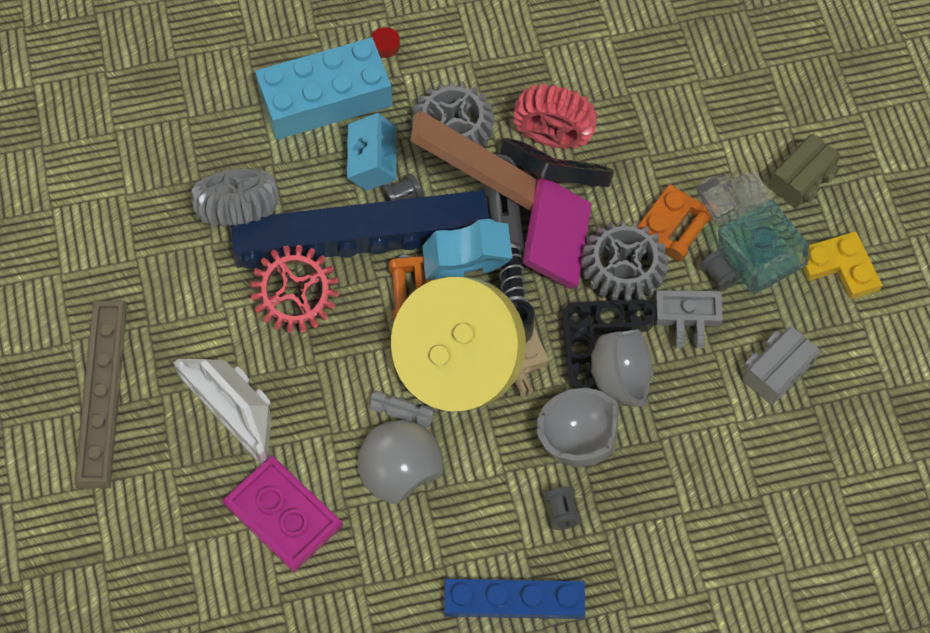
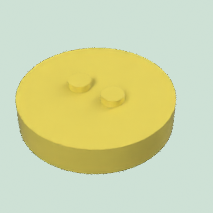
M445 277L422 285L405 300L397 313L392 328V358L401 381L420 401L440 410L466 411L483 407L497 400L515 382L525 358V330L516 307L497 287L476 278Z

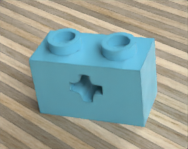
M376 113L348 124L347 178L366 191L396 180L397 126L381 114Z

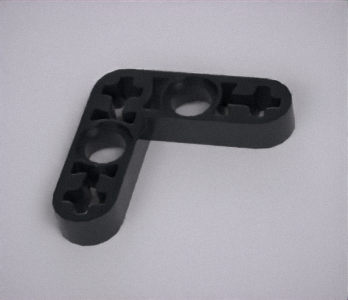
M503 138L499 153L500 155L510 157L515 164L533 174L552 181L609 187L614 174L613 169L600 164L553 158L525 142L511 138Z
M644 299L571 303L565 308L562 326L567 381L570 389L596 388V383L591 373V354L595 347L594 335L637 329L641 332L649 331L654 326L657 317V310L652 302ZM605 311H613L619 319L613 324H607L603 322L600 315ZM624 311H628L627 317H629V318H628V322H626V323L623 322V321H624V315H625V312H624ZM638 311H643L644 315L647 316L646 321H640V317L637 316ZM591 312H595V324H591ZM573 314H579L580 319H582L581 324H575V320L572 319ZM575 342H583L587 344L589 351L585 355H577L571 350V346ZM585 364V377L589 378L587 384H581L580 379H577L580 370L579 365Z

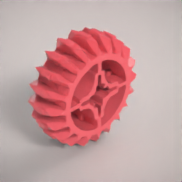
M542 83L540 87L531 85L530 89H524L522 94L519 95V99L516 100L513 122L517 125V130L523 132L525 138H532L534 143L539 142L545 146L563 148L564 150L568 147L578 149L580 145H586L588 140H591L592 135H594L597 122V112L594 110V104L588 102L587 97L579 96L578 91L572 92L567 90V86L560 88L556 84L547 86L545 83Z
M297 245L296 255H290L289 246H284V257L280 258L278 252L273 250L271 255L275 261L272 264L266 258L261 260L262 265L267 268L266 271L254 270V274L262 278L261 282L251 281L250 286L252 288L260 289V293L252 294L251 299L252 301H263L262 304L255 308L257 313L263 312L266 309L269 311L263 318L265 323L270 322L275 317L277 321L274 328L279 330L282 323L286 322L288 323L287 333H292L293 324L299 323L300 332L304 333L306 332L304 322L310 321L311 326L315 329L318 327V323L314 317L319 315L321 319L326 321L328 315L322 309L324 307L331 310L335 309L336 305L327 299L328 297H338V291L329 290V286L338 284V278L327 279L326 276L331 274L334 268L333 266H328L324 269L320 267L326 260L323 255L316 262L313 261L314 249L311 248L305 257L302 256L301 245ZM287 264H303L311 268L314 273L304 277H297L292 274ZM278 269L284 281L283 287L275 295L268 298L267 287L269 280ZM286 275L296 285L304 284V289H300L302 293L301 299L304 304L294 294H286L285 289H289L287 285L289 281ZM321 281L322 296L318 304L311 309L306 299V292L315 283ZM292 301L297 304L303 315H286L278 311L274 306Z

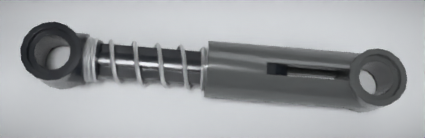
M497 155L498 157L515 166L514 161L510 157L506 155ZM484 184L489 219L495 222L507 223L509 227L512 259L499 268L501 271L499 278L502 281L500 288L516 307L523 322L526 342H528L533 336L535 311L528 302V299L524 297L527 290L523 287L525 278L522 277L521 272L524 270V267L520 265V261L522 260L521 255L524 254L525 247L519 204ZM501 198H504L506 211H502Z

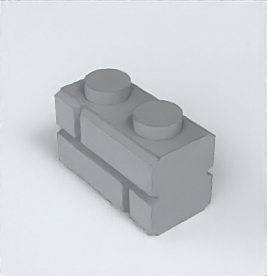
M789 326L783 333L776 331L765 344L768 348L761 355L755 352L744 365L747 369L743 378L744 383L755 392H758L759 396L770 405H774L815 363L820 353L817 346L808 339H805L792 326Z

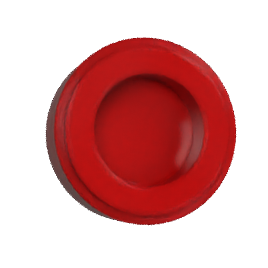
M381 27L371 34L381 58H389L398 53L400 49V36L397 31L389 27Z

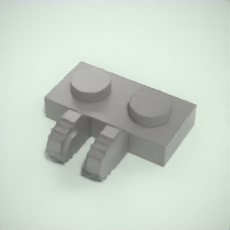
M656 290V325H675V348H684L686 339L684 326H695L694 344L696 348H704V326H721L723 322L721 291Z

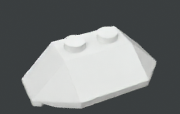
M177 359L173 362L178 377L259 464L264 463L268 459L272 421L269 410L271 402L260 389L254 391L247 384L250 381L246 374L238 366L233 369L226 360Z

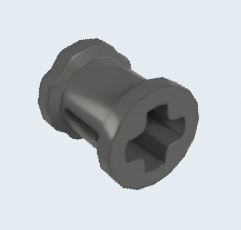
M413 174L407 175V179L391 186L389 184L383 185L387 201L423 197L420 186Z
M723 249L711 253L700 264V268L703 271H708L717 283V290L721 292L735 285L742 276L740 270H735L725 258L726 252Z
M559 487L545 493V501L550 503L553 516L551 521L552 529H569L582 522L581 516L576 513L573 496H575L574 488Z

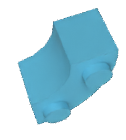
M492 219L478 220L474 224L458 230L435 231L422 245L426 280L432 281L445 277H465V273L483 269V273L486 274L500 268L512 259L508 224L495 222Z

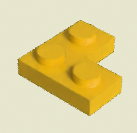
M857 232L798 248L796 252L797 259L808 281L838 273L850 300L880 291L882 283Z

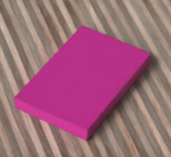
M545 178L538 179L522 264L569 289L578 287L583 258L582 253L585 247L592 203Z
M273 455L222 500L223 505L293 573L343 527V522Z

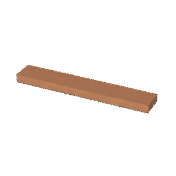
M419 111L414 115L411 142L532 212L537 179L427 113Z

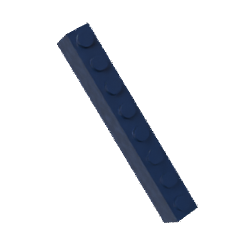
M485 190L272 214L267 217H260L259 221H251L248 224L231 225L237 268H258L262 265V258H266L272 264L275 260L271 255V251L276 250L280 258L284 257V246H289L290 255H296V247L301 245L302 256L305 257L311 248L314 249L313 261H317L322 255L325 258L334 256L349 258L356 254L368 252L382 254L388 250L402 248L405 250H415L422 246L435 231L458 230L468 227L478 220L489 219Z

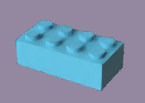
M372 37L255 71L259 93L276 140L393 106L391 84Z

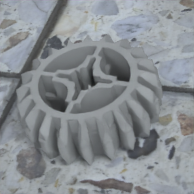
M451 80L449 87H443L439 83L437 91L428 88L426 96H419L418 104L413 107L411 126L413 127L414 115L419 111H423L478 145L486 146L488 137H491L493 134L495 117L492 113L491 103L486 102L485 94L477 95L476 87L467 90L464 82L460 87H455ZM468 112L476 118V124L470 121V117L467 116Z
M245 167L243 169L233 168L227 171L223 169L222 172H213L211 176H204L201 178V181L195 183L191 199L197 218L213 226L221 224L225 227L227 225L248 224L251 221H259L260 217L269 216L271 212L276 210L279 195L272 175H269L266 171H259L257 168L249 170Z
M622 220L619 223V227H616L610 221L607 224L606 230L599 227L596 230L595 236L590 235L587 245L583 248L582 253L584 258H582L581 267L585 269V280H591V289L601 288V298L611 294L612 301L618 300V297H623L626 301H630L631 297L643 299L644 294L651 297L654 294L655 288L661 287L663 283L662 278L666 277L668 270L666 265L669 259L668 255L664 254L666 249L665 243H658V233L649 236V227L646 226L640 230L636 221L631 226H626V223ZM604 251L608 254V259L610 260L605 268L599 259ZM646 256L650 265L646 273L641 269L642 264L640 263L641 258Z

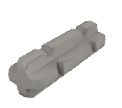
M374 391L369 403L371 410L381 413L384 410L387 411V415L410 422L416 420V424L425 427L431 425L434 417L433 408L424 405L417 407V403L395 396L388 398L386 393Z

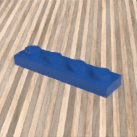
M445 579L444 617L584 619L585 581Z

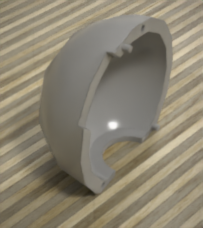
M639 329L601 335L591 354V373L597 388L623 406L642 407L648 402L646 398L649 393L650 378L653 377V368L648 345Z
M590 388L569 389L554 396L543 406L537 419V434L546 452L559 463L573 467L597 465L609 458L615 450L618 432V403L603 391Z
M407 420L385 422L373 429L365 437L358 453V473L364 486L376 498L391 504H398L405 500L417 487L426 482L435 481L444 472L443 454L435 436L423 425Z

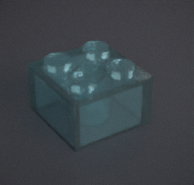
M773 199L718 229L719 249H723L726 252L725 258L735 270H740L742 273L741 279L753 295L808 265L809 244Z

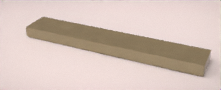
M93 301L74 483L76 488H111L127 317L126 301Z

